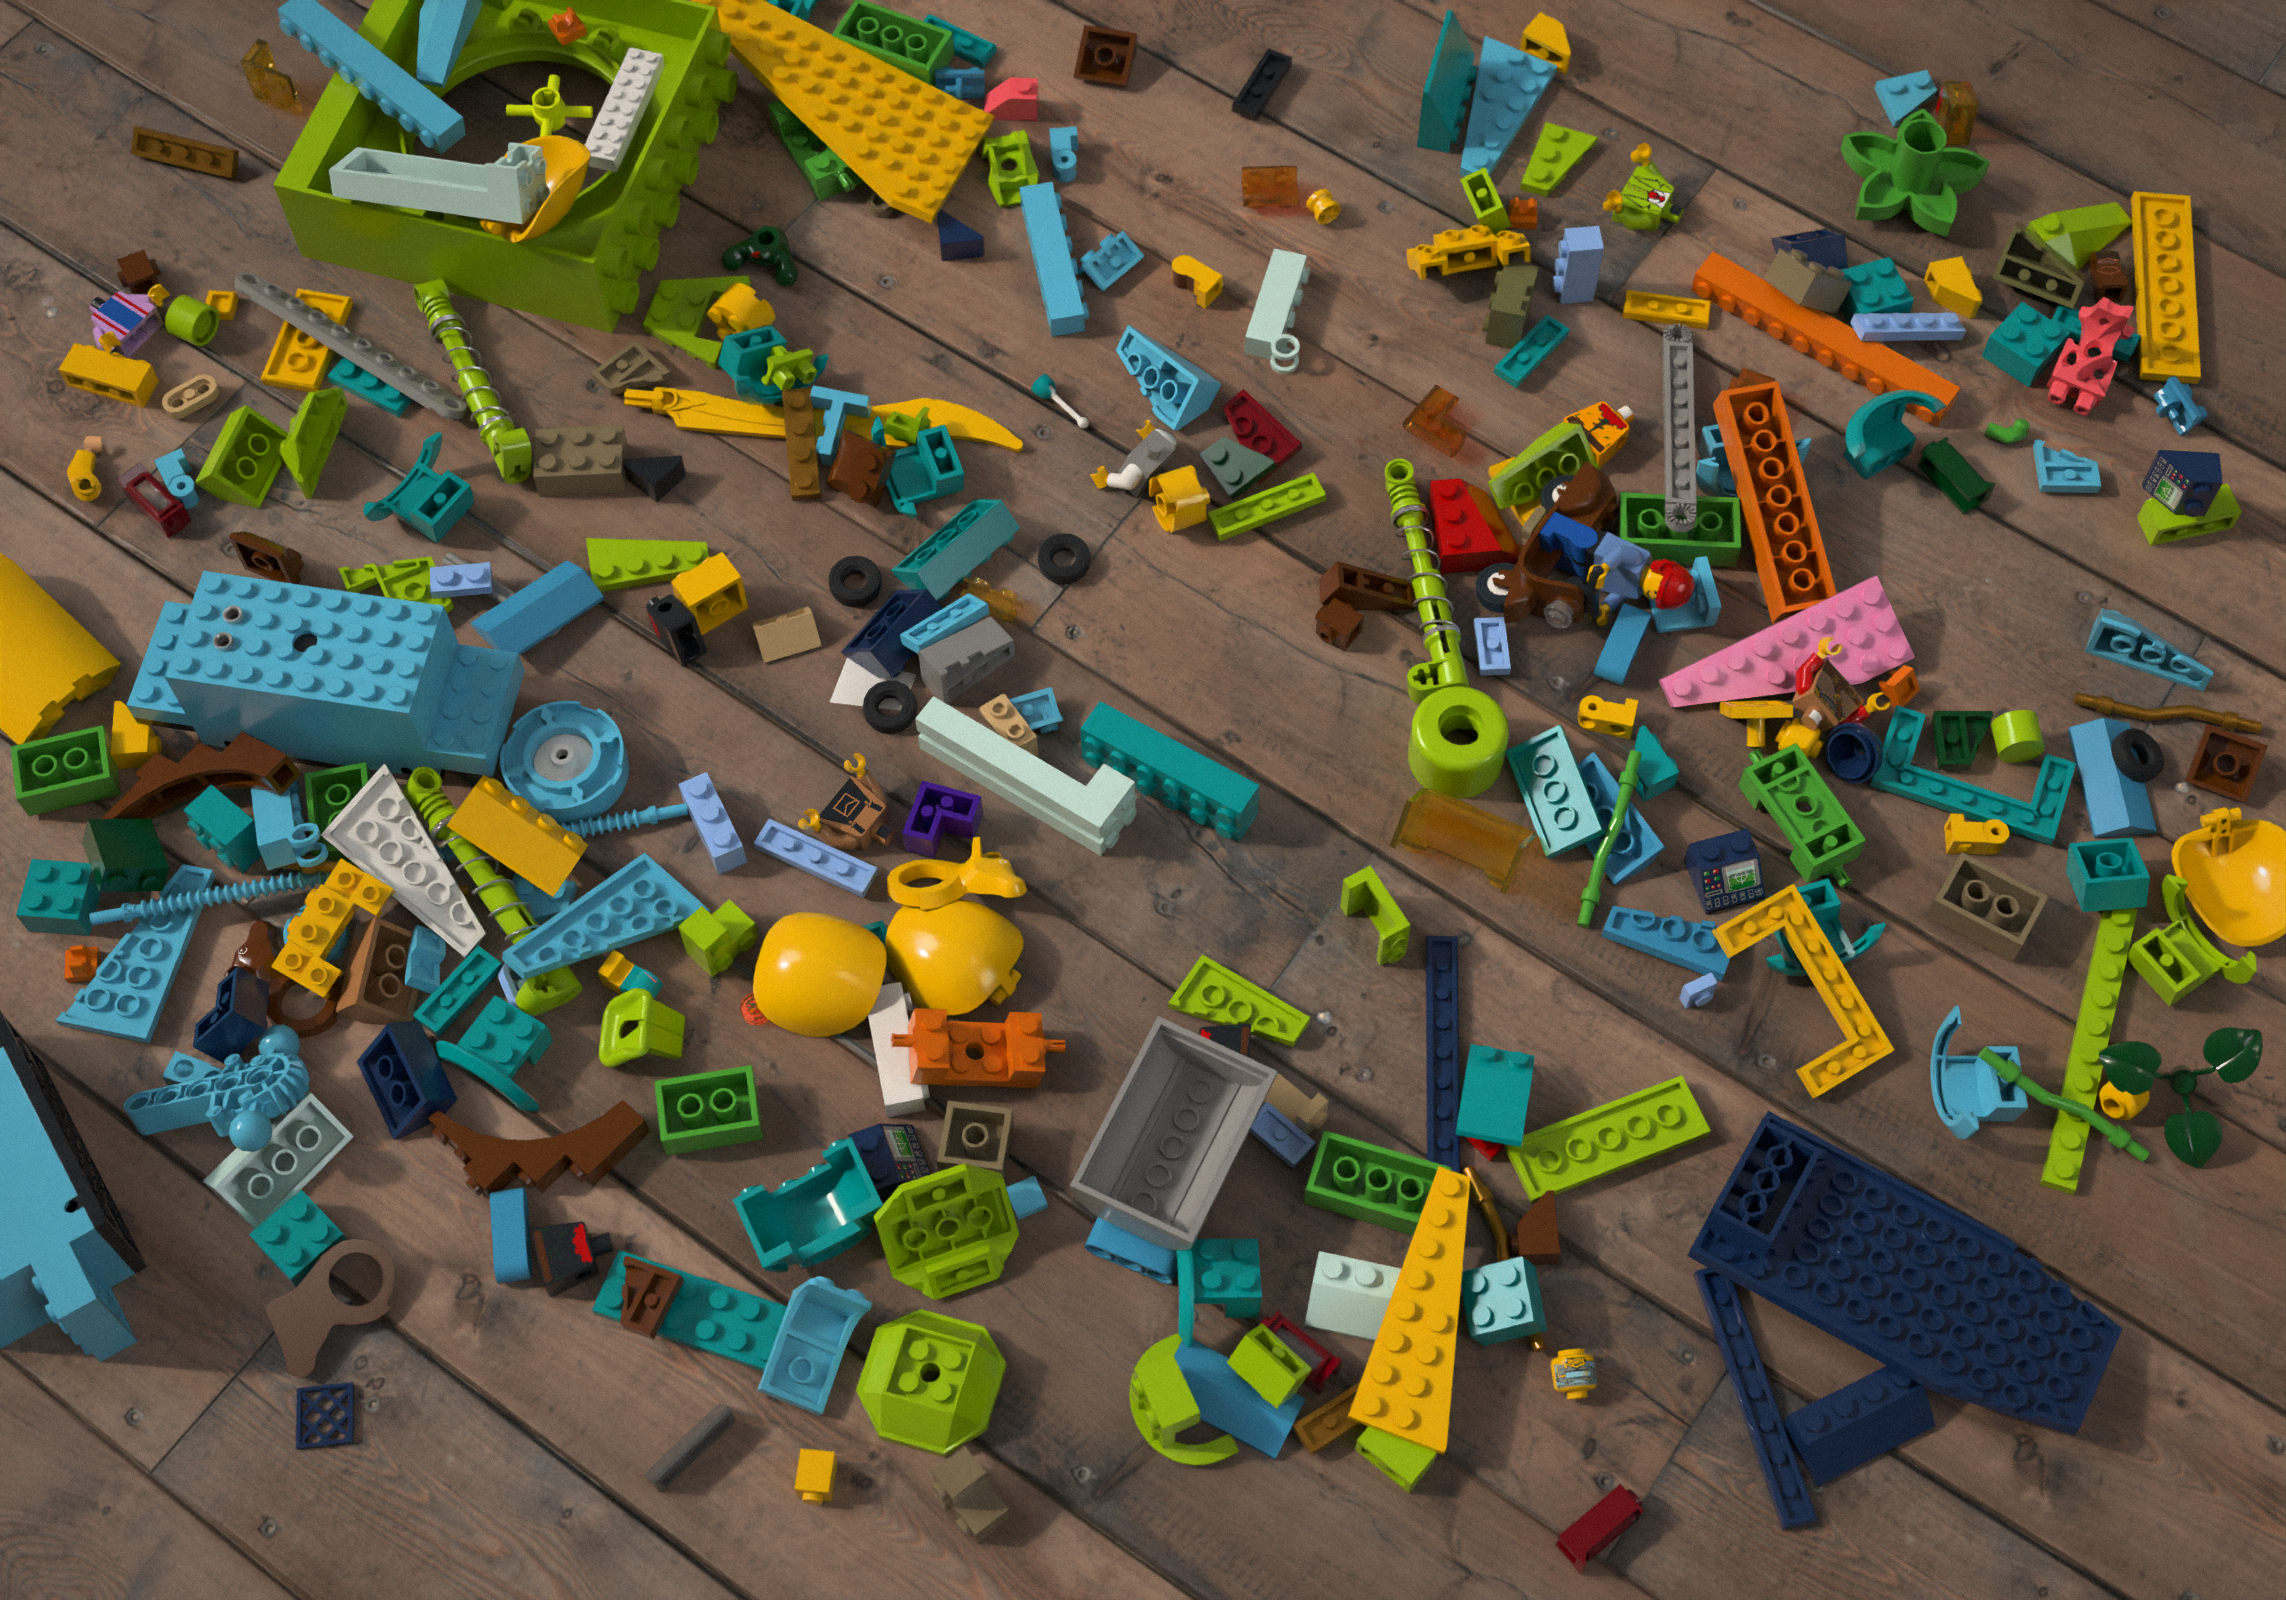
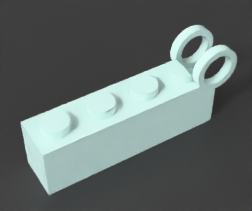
M1274 248L1245 336V354L1270 359V365L1275 372L1290 374L1298 367L1300 344L1294 336L1286 333L1288 328L1293 329L1296 319L1294 308L1301 305L1303 297L1301 286L1302 284L1307 285L1310 268L1306 267L1307 255ZM1288 341L1295 346L1294 350L1287 348ZM1277 358L1282 361L1293 359L1294 363L1289 367H1280L1275 363V359Z

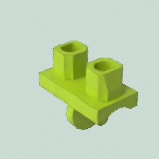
M780 345L773 347L770 351V357L766 359L768 364L767 374L762 377L761 381L765 386L776 384L781 391L790 389L794 385L796 377L803 384L813 382L817 373L816 368L811 364L814 353L809 348L792 353Z

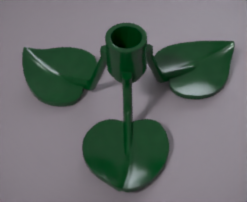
M2221 1028L2212 1032L2205 1040L2203 1046L2204 1058L2212 1065L2211 1067L2192 1070L2187 1066L2181 1065L2165 1073L2156 1072L2162 1063L2161 1054L2150 1044L2140 1041H2126L2108 1046L2099 1052V1059L2109 1081L2120 1092H2128L2132 1095L2142 1094L2152 1087L2153 1077L2169 1079L2172 1090L2182 1095L2185 1114H2173L2168 1117L2164 1127L2166 1142L2171 1151L2182 1162L2192 1167L2200 1168L2218 1150L2222 1142L2223 1131L2218 1119L2211 1113L2197 1111L2192 1114L2189 1094L2197 1087L2196 1077L2210 1074L2217 1070L2220 1078L2227 1083L2244 1081L2256 1070L2261 1059L2263 1043L2262 1035L2257 1029Z

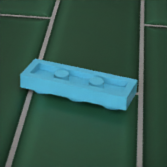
M968 593L900 634L902 645L918 653V651L962 631L990 614L988 603Z

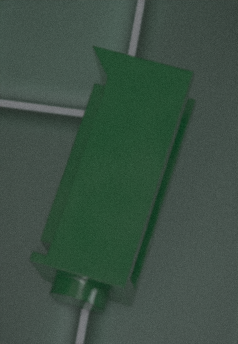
M1948 437L1943 438L1937 443L1932 441L1922 450L1923 455L1918 467L1958 510L1965 515L1989 500L1996 483L1986 482L1951 444L1947 443Z

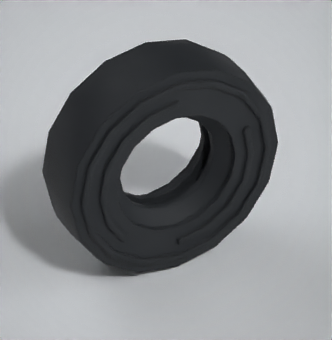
M1060 533L1053 535L1045 540L1039 549L1038 565L1040 571L1049 581L1056 584L1067 585L1075 583L1083 578L1090 568L1091 555L1088 546L1080 537L1073 534ZM1059 551H1069L1075 555L1076 559L1072 565L1060 567L1053 562V557Z
M848 556L839 560L832 567L829 574V588L835 600L849 607H861L871 603L879 595L882 587L881 572L877 565L870 559L862 556ZM852 573H859L864 575L867 581L862 588L852 590L845 586V578Z
M886 680L875 684L868 690L863 700V713L867 723L874 730L881 733L894 734L904 731L912 724L917 714V701L913 691L907 685L899 681ZM887 698L899 700L902 705L900 712L894 716L881 714L878 709L881 701Z
M2136 728L2127 729L2112 741L2111 752L2113 760L2119 770L2132 781L2140 783L2150 781L2163 770V753L2156 741L2143 730ZM2131 747L2141 754L2144 764L2134 757Z

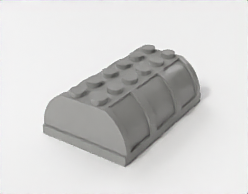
M1158 1016L1070 1184V1190L1089 1211L1113 1225L1163 1248L1181 1251L1191 1249L1277 1077L1278 1071Z

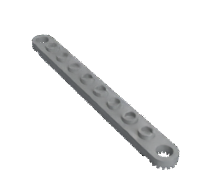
M251 272L237 273L234 288L239 290L240 293L244 292V295L248 294L254 302L427 409H434L442 418L446 416L447 420L451 418V421H454V419L459 421V419L462 420L464 417L466 404L439 387L438 383L424 378L412 367L405 366L395 360L391 354L382 352L372 346L368 340L359 338L351 333L347 327L338 325L327 318L324 313L307 306L303 300L286 293L279 285L272 284Z
M1673 323L1665 328L1662 340L1665 523L1673 531L1687 532L1695 526L1697 516L1693 333L1689 327L1686 328V325L1680 326V323L1678 325ZM1673 335H1678V336L1683 337V339L1680 338V340H1678V338H1677V339L1675 340V337L1672 338V336H1673ZM1681 515L1686 517L1687 520L1684 519L1682 522V519L1678 521V518L1675 519V516Z

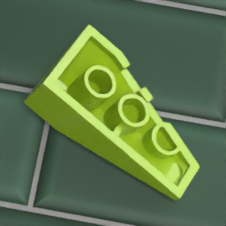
M2118 202L2053 212L2030 221L2027 228L2078 270H2081L2082 266L2090 260L2092 252L2100 251L2108 243L2113 242L2131 226L2132 220Z
M1561 422L1537 438L1487 483L1498 508L1503 509L1528 503L1539 498L1544 486L1551 479L1561 475L1575 476L1586 461L1599 470L1600 468L1581 424Z

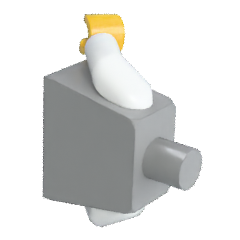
M1145 420L1146 426L1136 430L1143 441L1127 456L1119 472L1109 474L1105 466H1100L1097 468L1098 472L1090 474L1099 489L1107 485L1113 488L1126 489L1137 498L1148 487L1150 478L1160 475L1172 463L1177 445L1176 438L1168 432L1156 429L1150 420Z

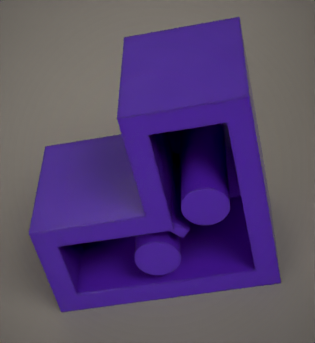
M922 780L902 833L905 850L935 858L944 832L973 839L983 816L982 797Z

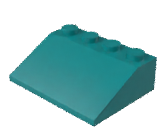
M1447 9L1424 86L1417 147L1449 153L1451 144L1458 141L1460 127L1457 126V123H1463L1466 106H1463L1464 101L1469 102L1472 86L1469 85V82H1475L1478 65H1473L1475 53L1453 10Z

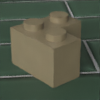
M1793 248L1791 252L1779 249L1764 280L1801 306L1836 314L1852 286V283L1843 277L1845 273L1833 266H1829L1826 269V267L1817 262H1809L1807 260L1808 255L1798 249Z
M966 1446L932 1471L934 1484L931 1486L935 1492L934 1497L945 1512L951 1509L958 1519L955 1521V1524L966 1539L972 1536L978 1544L1011 1518L1009 1508L988 1483L986 1472Z

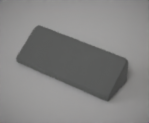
M723 1404L716 1405L644 1474L645 1478L659 1492L667 1488L735 1423V1417L731 1409Z

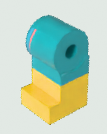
M614 949L598 970L602 985L618 994L633 988H642L650 992L655 999L664 986L662 981L654 974L626 960L623 954Z

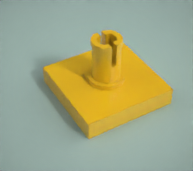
M1781 700L1720 701V714L1729 718L1747 719V746L1763 747L1765 746V719L1793 717V705Z

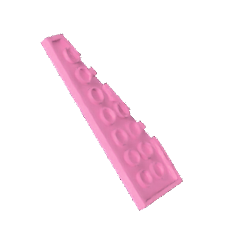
M1873 576L1658 681L1670 706L1680 707L1796 692V671L1813 652L1816 654L1819 651L1818 643L1825 637H1834L1828 645L1829 650L1836 644H1842V650L1838 655H1827L1824 659L1828 658L1850 685L1862 684L1915 658L1878 576Z

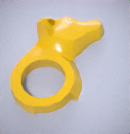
M973 837L972 854L965 863L959 864L934 859L914 860L901 864L891 870L887 877L888 896L897 903L920 907V910L945 906L967 893L994 894L1005 898L1023 896L1027 891L1025 881L1015 875L1009 860L1003 859L999 852L983 854L981 837ZM920 878H939L943 880L939 884L929 887L916 888L905 886L908 882Z

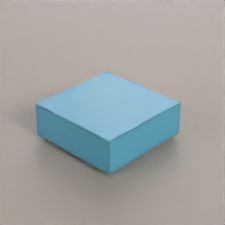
M1035 1175L1006 1187L1017 1220L1048 1208V1203Z

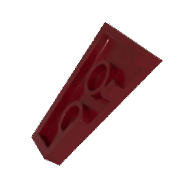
M1244 389L1222 406L1223 413L1238 443L1273 459L1278 466L1259 480V485L1302 449L1301 442Z

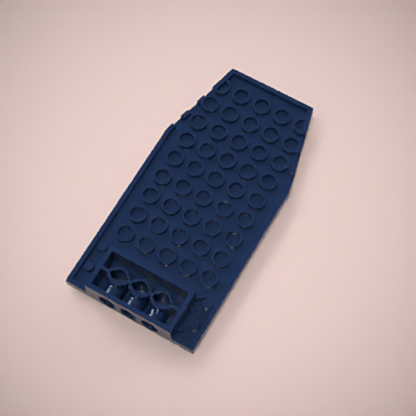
M1767 1111L1764 1119L1762 1118L1687 1255L1691 1259L1934 1392L2075 1436L2082 1424L2123 1329L2089 1301H2081L2070 1291L2071 1287L2061 1279L2057 1282L2042 1270L2043 1265L2033 1257L2030 1260L2016 1250L2018 1245L2006 1236L1770 1111Z

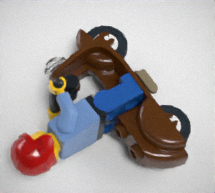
M1586 461L1575 476L1561 475L1551 479L1544 486L1541 492V507L1535 509L1522 528V543L1518 544V551L1520 552L1516 565L1505 562L1495 563L1486 567L1476 580V596L1481 605L1489 611L1504 613L1505 624L1516 622L1531 613L1546 619L1553 627L1567 628L1570 624L1581 622L1585 613H1588L1590 620L1593 619L1599 626H1604L1608 622V612L1612 613L1622 602L1630 598H1640L1642 593L1648 599L1654 600L1658 609L1673 610L1681 608L1691 599L1695 582L1688 569L1678 562L1663 559L1654 560L1651 563V553L1614 534L1604 532V527L1607 523L1613 521L1618 514L1617 495L1609 478L1601 470ZM1555 567L1574 575L1568 578L1566 582L1546 579ZM1599 590L1610 592L1603 600L1602 606L1599 605Z

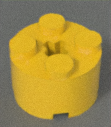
M732 283L707 311V316L718 328L716 332L718 337L723 341L725 336L772 325L775 321L776 316L771 305L765 298L759 301L754 296L757 291L743 283Z
M1192 465L1150 478L1148 484L1149 497L1155 496L1157 505L1152 506L1163 530L1172 533L1207 520L1206 505L1210 503V496L1207 489L1200 486L1196 470Z

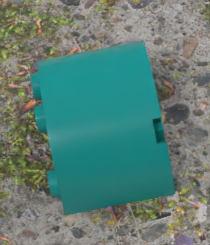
M851 1137L836 1140L830 1144L829 1149L821 1152L824 1159L828 1162L827 1164L815 1165L809 1169L808 1174L799 1179H790L783 1182L778 1190L771 1193L763 1184L759 1186L753 1185L741 1191L740 1196L732 1199L765 1270L770 1272H787L789 1265L797 1264L800 1269L819 1264L850 1249L872 1232L870 1225L875 1221L873 1216L883 1206V1203Z

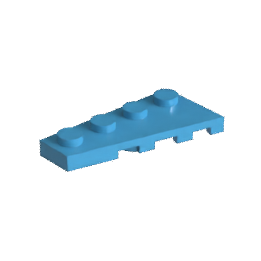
M1613 906L1601 937L1703 975L1712 973L1715 979L1720 981L1723 979L1730 960L1712 933V930L1719 926H1715V922L1702 920L1701 923L1683 921V917L1670 915V918L1657 917L1653 912Z

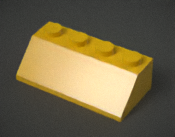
M483 775L447 824V827L552 897H554L588 847V844L578 834L567 831L558 825L553 817L548 814H542L530 806L526 799L515 796L506 790L498 780L489 778L486 775Z

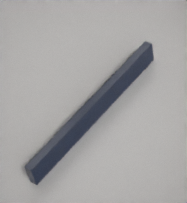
M1426 936V1160L1451 1167V1171L1460 1174V1136L1455 1135L1460 1108L1458 936Z
M1710 1268L1695 1270L1693 1275L1781 1528L1785 1531L1816 1523L1818 1519L1734 1282Z

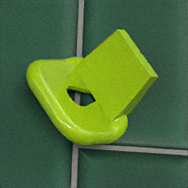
M633 988L614 997L607 1005L602 1018L599 1044V1059L601 1063L607 1068H613L629 1060L642 1057L646 1053L675 1060L681 1058L685 1016L654 1000L652 994L642 988ZM629 1021H639V1026L622 1039L624 1025Z

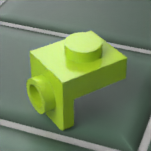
M924 406L916 418L894 411L884 424V433L891 435L896 440L916 444L917 432L930 428L931 419L928 418L930 408Z

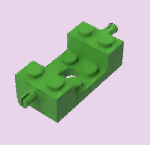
M778 100L768 104L772 128L819 201L842 191L850 192V189L853 190L856 185L865 182L783 102ZM816 147L826 148L823 152L813 151Z
M1797 743L1767 758H1764L1759 749H1755V752L1753 750L1748 755L1753 765L1744 768L1738 787L1755 810L1762 806L1766 807L1794 847L1789 859L1806 883L1822 875L1832 874L1841 888H1844L1845 885L1848 886L1852 879L1843 869V866L1860 856L1866 842L1862 833ZM1806 802L1811 806L1812 811L1801 812L1797 809L1796 803Z

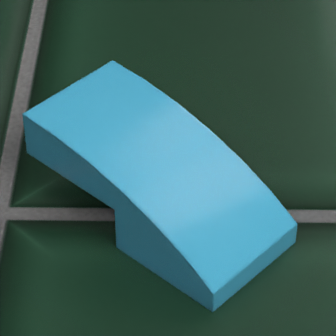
M416 925L412 933L406 963L405 985L433 994L440 986V963L446 957V942L433 930L420 925Z

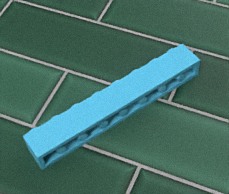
M289 0L278 8L279 25L287 36H293L307 52L312 51L326 67H332L337 71L346 83H352L366 99H372L386 115L395 117L406 131H412L420 137L425 146L428 148L432 147L442 154L466 135L464 120L459 113L316 0Z

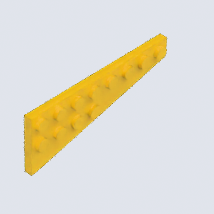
M1439 1166L1350 1409L1348 1419L1444 1455L1448 1438L1470 1177Z

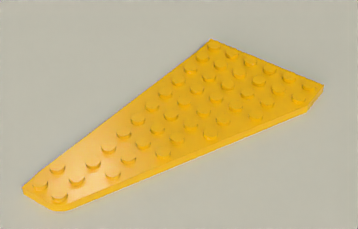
M691 0L692 2L717 7L721 32L729 33L731 37L730 52L888 205L932 224L992 126L994 115L968 105L961 100H957L955 97L853 45L833 37L831 34L764 0Z

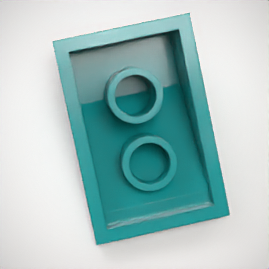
M1470 1044L1455 1135L1521 1147L1535 1056L1518 1051L1512 1052L1496 1049L1486 1045Z

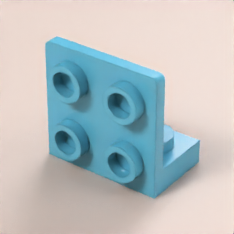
M1707 556L1695 558L1692 570H1689L1694 579L1695 588L1689 602L1681 608L1661 610L1656 607L1654 600L1648 599L1658 633L1716 625L1721 603Z

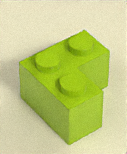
M730 899L712 915L701 906L678 926L687 954L711 977L719 971H725L741 951H747L754 945L759 936L755 922Z

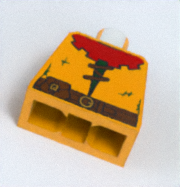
M1600 401L1565 417L1563 422L1581 424L1598 466L1601 468L1626 444L1630 431L1628 423L1634 420V414L1628 406H1623L1614 411L1606 402Z

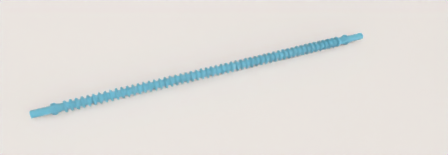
M685 803L662 808L649 806L647 810L640 812L634 809L631 814H628V811H624V815H619L616 812L614 817H610L607 814L604 819L601 816H598L597 820H592L589 817L587 822L580 819L577 824L574 821H571L570 825L562 822L561 827L585 838L587 833H591L594 836L595 832L604 834V830H609L612 833L614 828L621 831L622 827H627L629 830L631 825H635L636 828H639L640 824L643 823L655 825L659 824V820L689 814ZM435 846L443 860H447L450 863L452 858H456L457 861H460L449 846L443 849ZM480 849L481 853L487 856V853ZM299 871L298 875H294L291 872L289 877L281 874L279 879L271 876L269 881L266 878H262L261 882L253 879L251 884L244 881L241 886L238 883H234V887H229L226 884L224 889L216 886L214 891L207 888L206 892H202L199 889L196 894L189 891L187 896L179 893L177 898L169 895V899L161 896L159 901L151 898L149 903L145 900H142L141 904L137 905L124 903L120 908L90 913L91 925L124 920L127 923L141 916L148 919L150 914L157 917L158 913H162L165 916L168 911L175 914L177 909L185 912L187 907H190L191 910H194L195 906L203 909L205 904L212 907L215 902L222 905L223 901H227L230 904L232 899L240 902L242 897L249 900L252 895L255 898H259L260 894H264L267 897L269 892L277 895L279 890L286 893L287 889H292L295 892L297 887H301L304 890L307 885H310L311 888H314L315 884L324 885V882H326L331 873L318 872L317 875L303 874L302 871Z

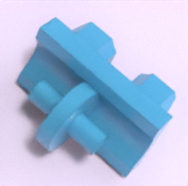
M943 67L942 69L935 70L937 89L963 101V98H985L984 70H981L979 67H970L968 70H955L953 67Z
M2175 376L2169 377L2166 385L2156 392L2154 398L2159 404L2156 408L2157 415L2162 418L2168 417L2181 436L2187 435L2194 426L2199 425L2207 417L2208 413L2203 406H2196L2191 399L2193 391L2189 385L2181 384Z

